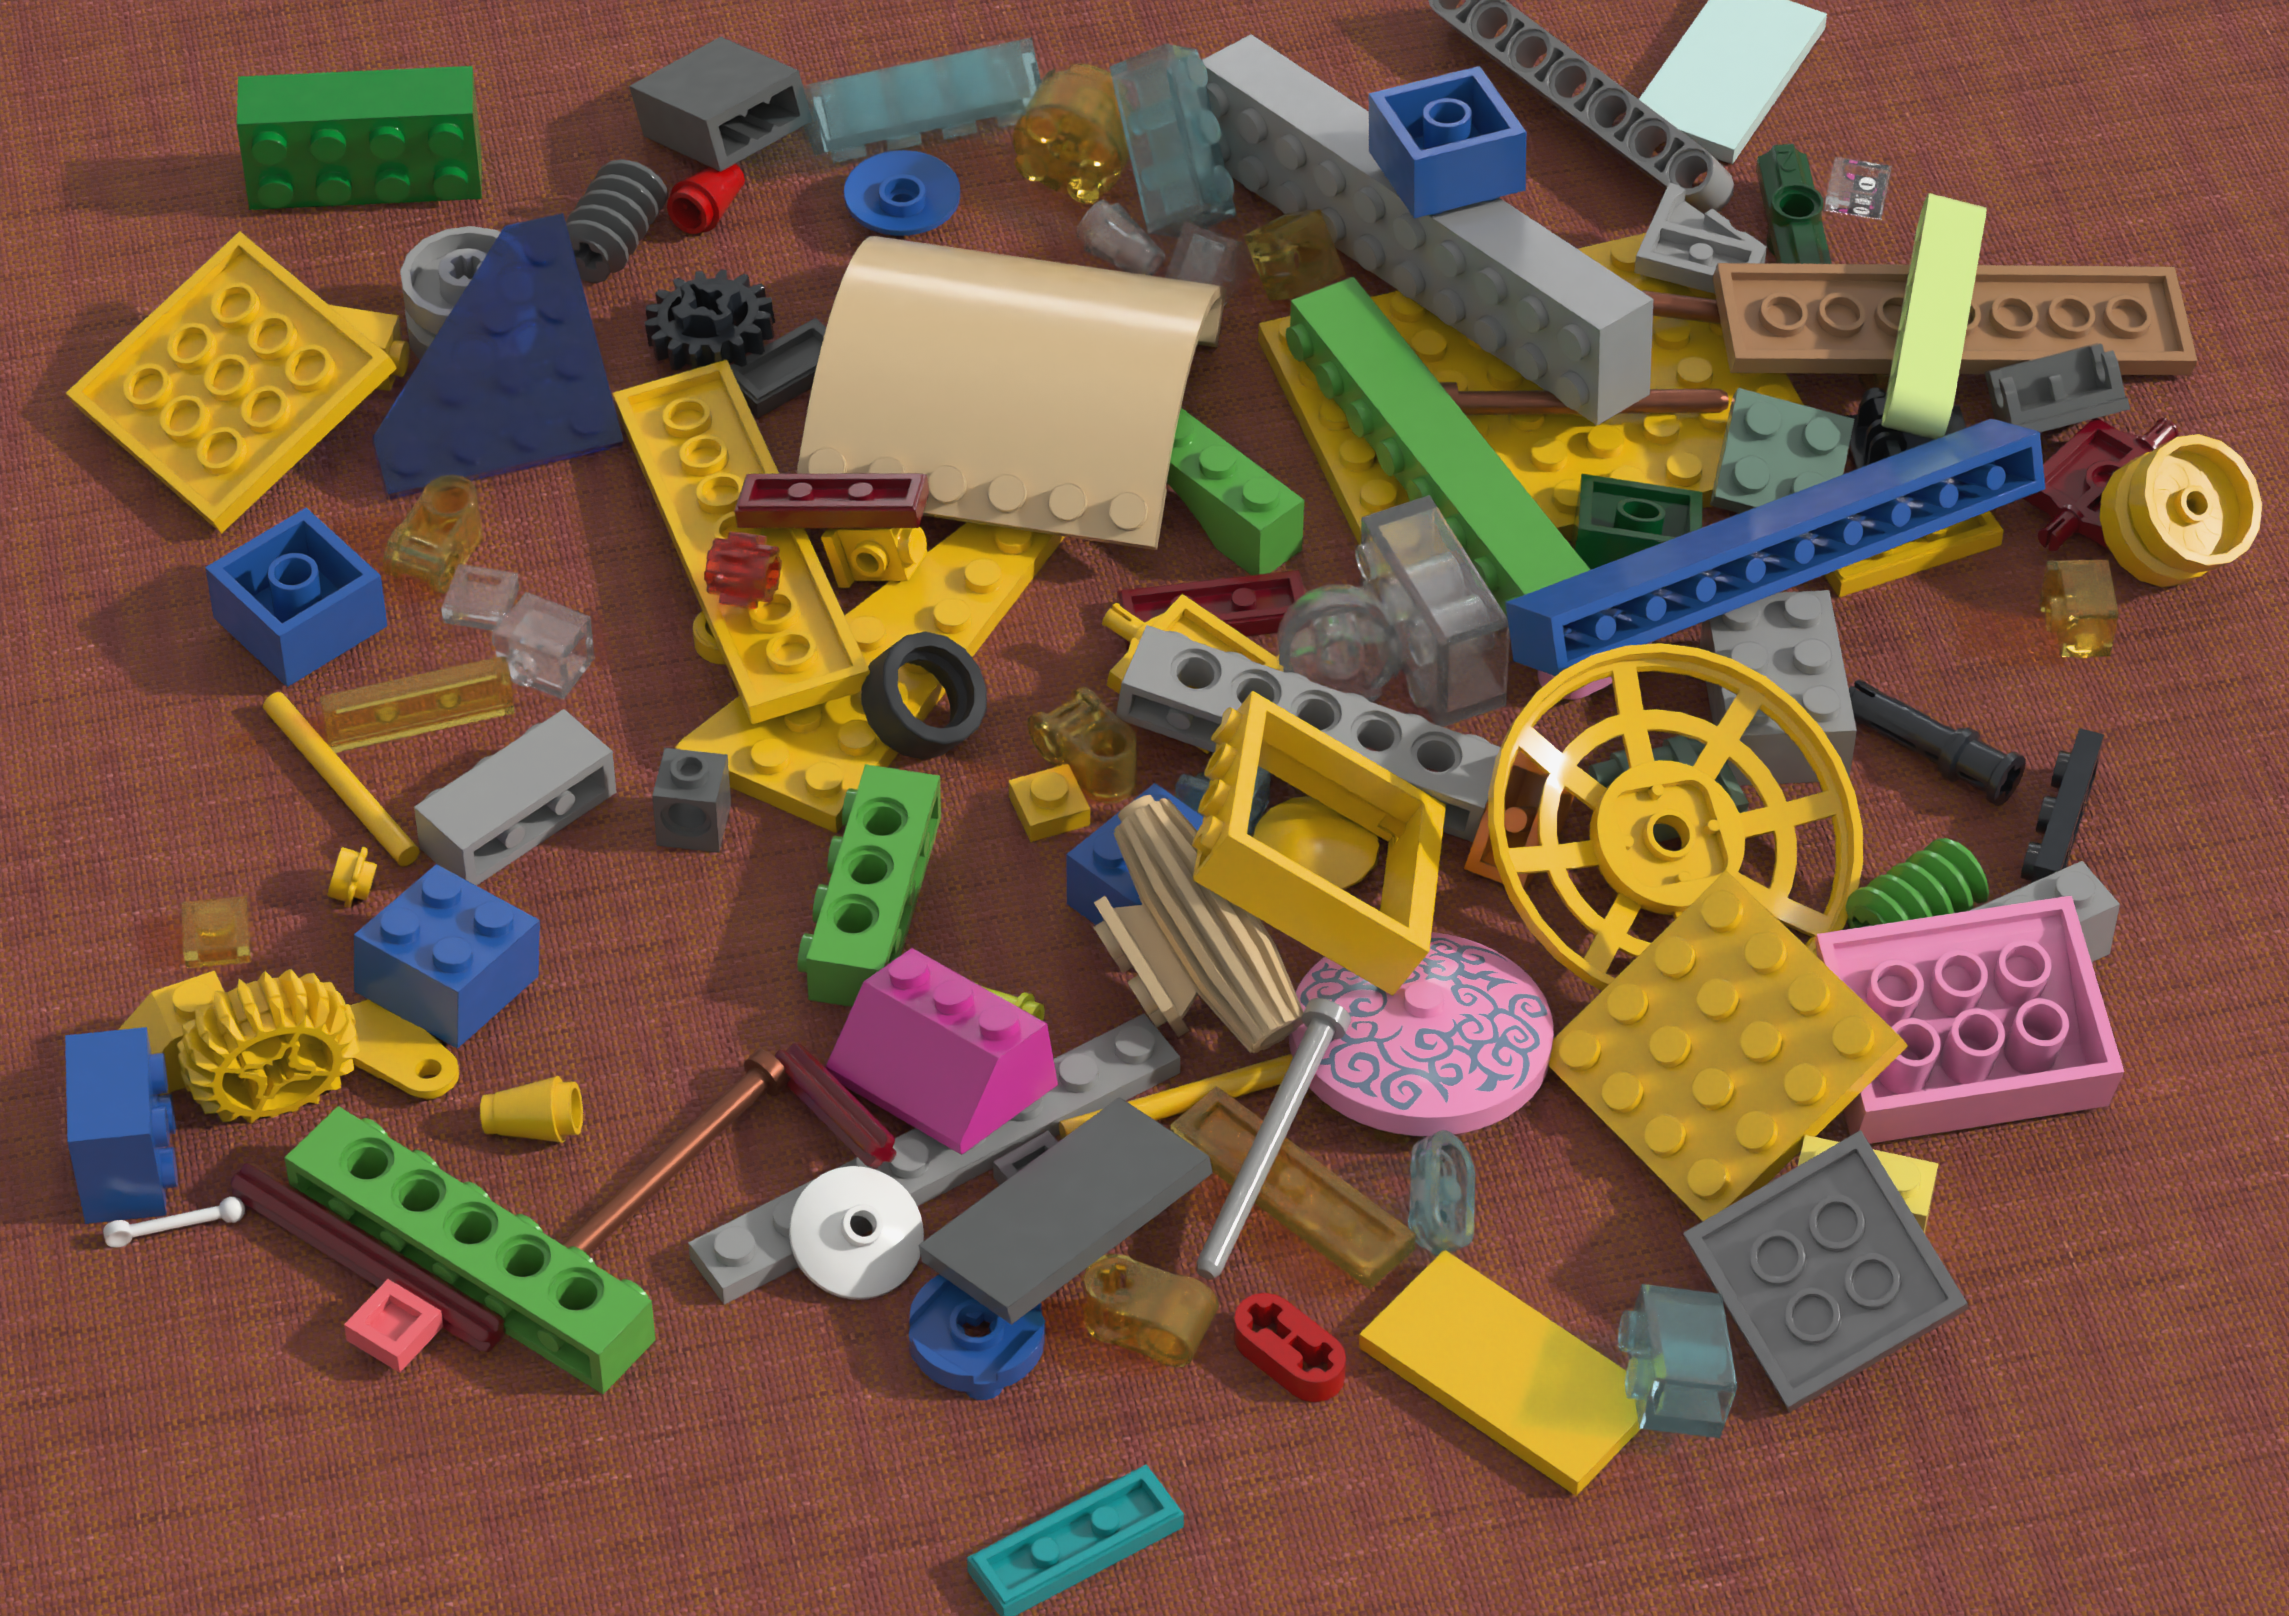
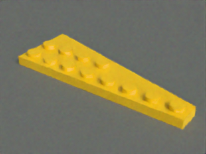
M970 522L965 523L926 554L908 581H889L845 615L867 666L904 636L925 631L947 636L965 648L970 656L973 657L1065 537ZM905 663L898 669V689L903 703L914 717L923 722L946 691L937 678L921 666ZM861 692L755 724L751 723L742 700L738 696L684 737L675 747V749L727 754L731 788L834 833H837L843 826L842 811L848 788L858 789L865 764L888 767L898 754V752L884 744L868 724L861 704Z

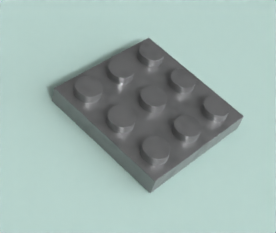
M1861 1130L1683 1233L1685 1240L1789 1413L1968 1310L1967 1301Z

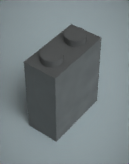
M723 37L709 42L629 86L644 137L720 172L812 121L799 70Z

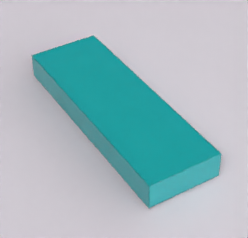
M1146 1464L967 1557V1572L999 1616H1016L1184 1528V1513Z

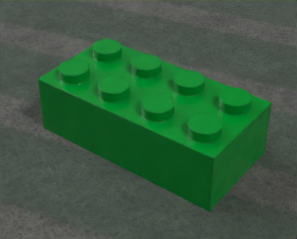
M473 66L238 76L236 125L249 210L482 199V149Z

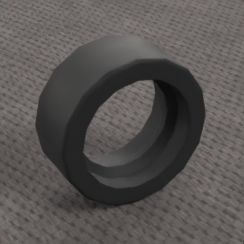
M926 631L904 636L871 661L868 666L870 674L866 677L861 687V704L868 724L880 740L903 756L922 760L942 756L968 738L979 728L987 710V688L979 666L967 650L947 636ZM905 663L921 666L933 674L944 687L950 703V721L944 728L926 725L914 717L903 703L898 689V669Z

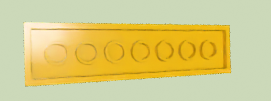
M723 360L612 393L618 417L751 723H759L861 692L862 684L870 674V670L805 529L737 528L734 510L746 474H779L728 361Z

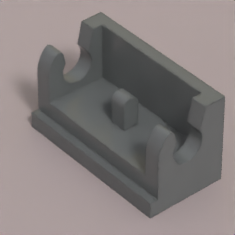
M2095 343L1985 371L1994 419L2044 432L2130 409L2128 398L2125 396L2116 355L2113 350L2104 352L2102 343Z

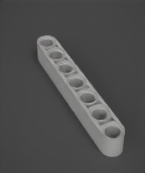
M1429 0L1432 9L1457 33L1664 189H1667L1669 182L1681 186L1686 190L1685 201L1703 214L1710 209H1714L1716 212L1720 211L1728 204L1734 190L1732 176L1705 148L1506 0H1466L1461 7L1456 8L1461 0ZM1507 24V27L1504 30V32L1498 37H1495L1497 31L1502 26ZM1546 53L1544 60L1538 66L1533 67L1535 61ZM1586 82L1583 91L1577 96L1572 97L1575 89ZM1626 112L1623 121L1612 127L1615 118L1621 113ZM1666 142L1664 150L1659 155L1652 157L1655 148L1661 143ZM1707 172L1705 180L1699 186L1692 188L1694 180L1700 174Z

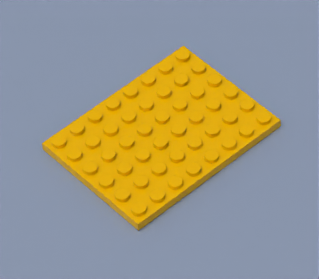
M1646 233L1578 248V250L1641 291L1716 299L1714 293L1634 273L1636 255ZM1400 291L1370 297L1439 383L1456 382L1458 391L1544 390L1534 382L1524 378L1521 373L1493 354L1483 350L1477 343L1455 328L1442 322L1433 313L1412 299L1405 297ZM1290 316L1259 323L1258 341L1379 586L1385 587L1466 567L1456 554L1451 555L1446 551L1437 529L1426 515H1419L1413 509L1407 491L1394 475L1389 476L1383 471L1376 452L1364 437H1357L1348 424L1346 414L1333 398L1328 399L1323 395L1318 386L1316 376L1304 361H1297L1294 358L1286 341V329L1290 327ZM1653 316L1650 389H1721L1728 393L1729 402L1727 409L1715 413L1616 414L1599 425H1595L1581 414L1466 416L1567 541H1572L1581 474L1703 492L1702 509L1711 507L1710 500L1732 397L1736 390L1741 388L1789 402L1804 404L1786 373H1730L1721 324Z

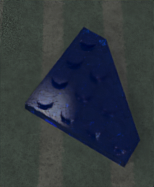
M563 213L504 226L375 432L372 445L387 500L622 447L624 441Z

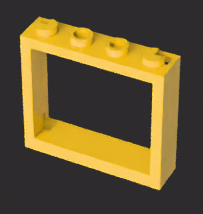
M1252 691L1237 710L1229 707L1224 711L1220 726L1211 736V740L1216 743V748L1204 772V776L1209 778L1210 782L1198 807V813L1203 815V822L1192 842V846L1198 849L1192 880L1393 996L1430 950L1446 804ZM1258 766L1389 842L1380 911L1247 834Z

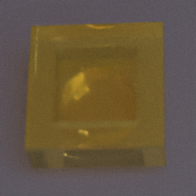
M247 896L182 902L183 954L186 968L252 962L250 913Z

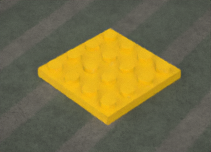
M239 231L73 385L66 394L81 412L222 534L390 376L397 367L385 351Z
M1726 870L1553 1039L1548 1066L1702 1221H1705L1767 1185L1802 1150L1805 1135L1816 1137L1908 1045L1901 1036Z

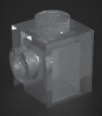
M528 592L524 593L510 612L506 611L499 617L493 629L492 644L496 647L499 675L508 678L517 685L529 686L564 700L595 659L591 616Z

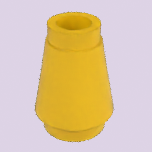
M559 1076L499 1091L495 1094L483 1095L480 1104L483 1131L486 1135L498 1134L501 1136L564 1142L567 1135H579L583 1124V1105L579 1086L575 1081L563 1082Z

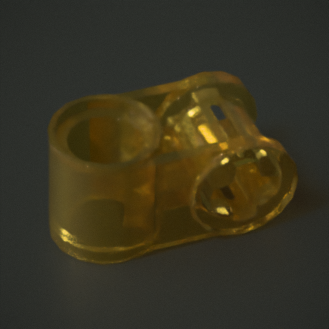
M445 475L432 480L424 488L422 495L405 520L395 528L387 542L383 557L385 574L395 578L405 574L429 582L433 591L442 594L449 592L458 579L462 567L483 538L477 491L474 484L463 476Z
M1081 686L1070 693L1068 702L1049 713L1038 711L1028 718L1029 735L1038 752L1046 761L1057 767L1069 764L1079 787L1088 797L1102 803H1117L1127 799L1135 792L1138 785L1135 732L1130 725L1123 722L1109 710L1092 690Z
M1103 1255L1086 1268L1084 1275V1288L1086 1295L1089 1297L1084 1309V1322L1089 1333L1102 1342L1115 1344L1141 1353L1163 1365L1171 1367H1185L1191 1363L1219 1308L1218 1298L1202 1282L1192 1277L1175 1275L1143 1264L1126 1255ZM1122 1273L1126 1277L1125 1288H1121ZM1104 1309L1108 1310V1324H1105L1103 1321Z

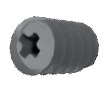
M624 159L613 160L603 165L554 239L555 253L559 261L570 273L584 281L595 284L605 281L610 273H616L624 269L629 256L635 252L639 240L644 238L649 225L653 224L659 213L658 211L664 207L668 199L667 187L662 179L650 168L634 161Z

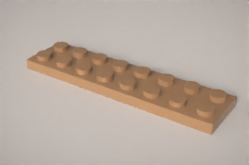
M1717 263L1712 279L1730 373L1890 374L1910 265ZM1977 265L1959 374H1985V371L2095 343H2102L2104 352L2114 351L2121 375H2191L2198 360L2175 267Z

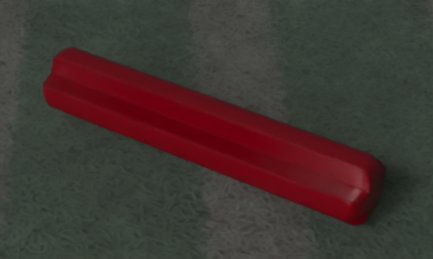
M793 1043L786 1051L779 1049L774 1057L784 1066L785 1073L789 1076V1081L786 1085L867 1167L877 1169L883 1162L891 1163L895 1159L897 1151L893 1148L895 1137L804 1046Z

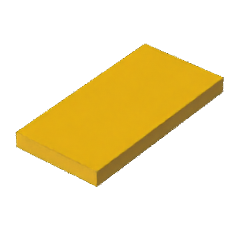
M1445 1249L1359 1334V1348L1575 1496L1589 1484L1653 1417L1661 1406L1662 1394Z

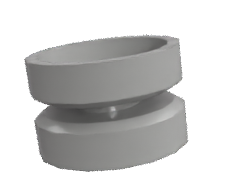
M474 226L452 228L424 238L407 253L400 274L410 349L423 364L442 374L475 377L491 375L515 365L531 350L537 335L532 272L529 255L515 239L494 229Z

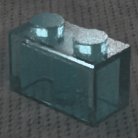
M1641 1284L1633 1311L1625 1310L1623 1312L1618 1332L1619 1350L1628 1352L1629 1357L1625 1378V1393L1627 1398L1635 1399L1639 1429L1720 1438L1738 1388L1722 1294Z

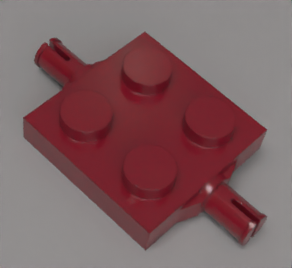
M2094 418L2043 464L2046 489L2022 498L2054 517L2044 528L2039 530L2037 536L2040 544L2044 548L2049 544L2048 550L2056 551L2072 534L2080 533L2110 550L2105 542L2099 518L2103 490L2115 471L2131 460L2147 452H2152L2160 445L2178 437L2179 431L2177 426L2172 421L2167 425L2168 419L2161 418L2143 436H2137L2120 431L2099 418Z

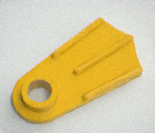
M369 999L350 1005L356 1020V1025L354 1026L359 1037L357 1043L360 1052L352 1058L355 1066L377 1078L387 1081L412 1096L423 1099L438 1098L455 1086L459 1078V1066L456 1057L425 1029L397 1016ZM427 1075H437V1076H435V1077H433V1078H429V1079H424V1078H423L424 1076H427Z

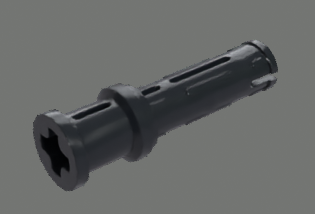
M1862 679L1856 680L1854 687H1849L1856 722L1873 729L1878 734L1937 764L1941 776L1948 781L1956 782L1960 779L1986 793L1987 801L1995 806L2003 805L2019 785L2026 765L2023 755L2015 751L2007 755L1981 741L1980 734L1972 728L1962 727L1955 730L1904 702L1879 691V689L1869 685Z

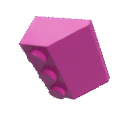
M914 948L909 949L863 982L826 1065V1069L842 1085L961 1155L1058 1085L1047 1023Z

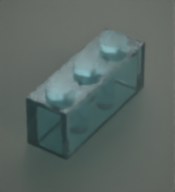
M1163 44L1110 66L1147 232L1149 234L1181 238L1237 216L1232 198L1234 184L1229 172L1225 168L1219 143L1221 129L1217 118L1212 113L1206 87L1208 74L1203 61L1199 57L1198 49Z

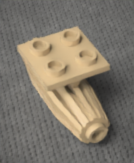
M1145 795L1125 806L1118 814L1122 823L1115 828L1113 834L1142 905L1113 908L1106 896L1094 902L1104 918V921L1094 926V929L1122 973L1133 967L1135 968L1138 975L1129 980L1128 984L1156 1028L1168 1021L1177 1037L1188 1032L1189 1029L1182 1019L1199 995L1250 1053H1258L1260 1050L1268 1049L1272 1045L1284 1040L1285 1037L1292 1034L1303 1024L1302 1015L1304 1012L1278 949L1260 919L1192 880L1198 849L1192 846V842L1197 830L1169 799L1162 798L1159 801H1155L1151 795Z

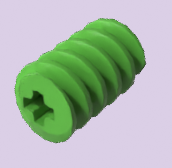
M1936 839L1926 846L1923 851H1917L1906 859L1905 863H1898L1887 871L1886 875H1879L1874 878L1867 887H1860L1848 897L1845 907L1848 914L1849 929L1973 910L1974 902L1978 904L1987 902L1989 895L1987 878L1971 851L1959 842L1951 839Z

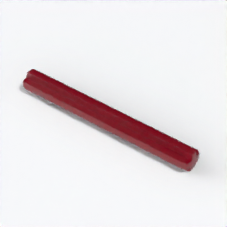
M253 1162L245 1163L240 1171L232 1177L230 1184L233 1187L232 1194L234 1197L241 1199L247 1206L378 1288L389 1279L441 1310L443 1328L482 1352H489L495 1347L497 1342L502 1340L506 1329L504 1328L505 1321L501 1315L260 1165Z

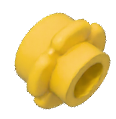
M362 846L361 852L342 847L337 859L327 896L345 901L344 907L346 908L352 906L353 898L367 901L378 864L365 861L368 854L366 847Z

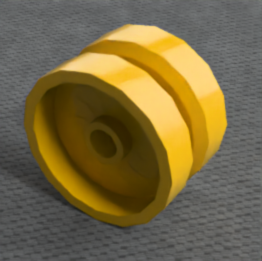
M2196 434L2176 437L2160 445L2152 452H2147L2131 460L2115 471L2102 492L2099 518L2105 542L2119 565L2140 581L2160 587L2186 584L2201 577L2208 571L2218 569L2232 562L2249 550L2260 530L2262 502L2256 479L2243 458L2222 441Z

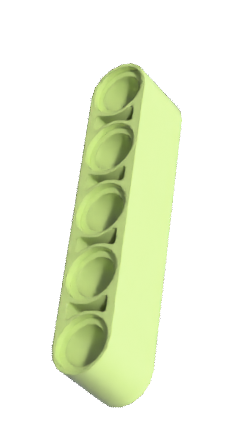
M1930 193L1925 198L1914 239L1883 411L1882 427L1934 440L1944 437L1957 388L1986 219V207Z

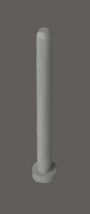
M1314 998L1306 1006L1302 1015V1021L1307 1030L1197 1259V1272L1205 1279L1212 1280L1222 1273L1331 1039H1341L1351 1022L1349 1013L1335 1002Z

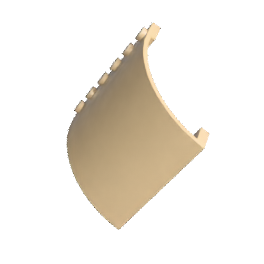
M870 236L861 243L853 255L831 310L813 380L796 474L923 473L927 474L929 495L923 516L1157 550L1167 492L1166 483L1191 363L1197 345L1218 346L1227 289L1220 285Z

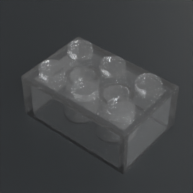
M1428 495L1362 517L1361 544L1355 547L1356 561L1361 572V586L1356 587L1354 592L1356 605L1363 620L1366 623L1373 621L1380 632L1382 648L1390 664H1399L1405 673L1407 687L1414 704L1418 708L1425 707L1434 723L1441 727L1506 706L1509 654L1508 619L1431 496Z

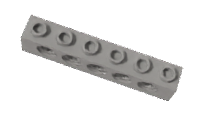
M1146 625L1121 684L1116 719L1215 752L1216 743L1211 740V736L1220 726L1224 711L1229 707L1237 710L1248 695L1254 691L1446 804L1443 832L1470 842L1474 841L1488 801V791L1495 759L1500 749L1499 746L1489 743L1480 736L1465 735L1430 723L1419 715L1404 714L1372 703L1361 695L1343 693L1311 682L1300 674L1293 672L1285 673L1253 662L1240 653L1224 652L1192 641L1179 632L1163 631ZM1187 686H1194V687H1197V688H1199V689H1193V688H1189V687H1187ZM1366 748H1373V749H1376V750H1378V751H1371V750L1366 749ZM1425 768L1434 769V770H1437L1438 772H1432V771H1429V770H1427V769H1425Z

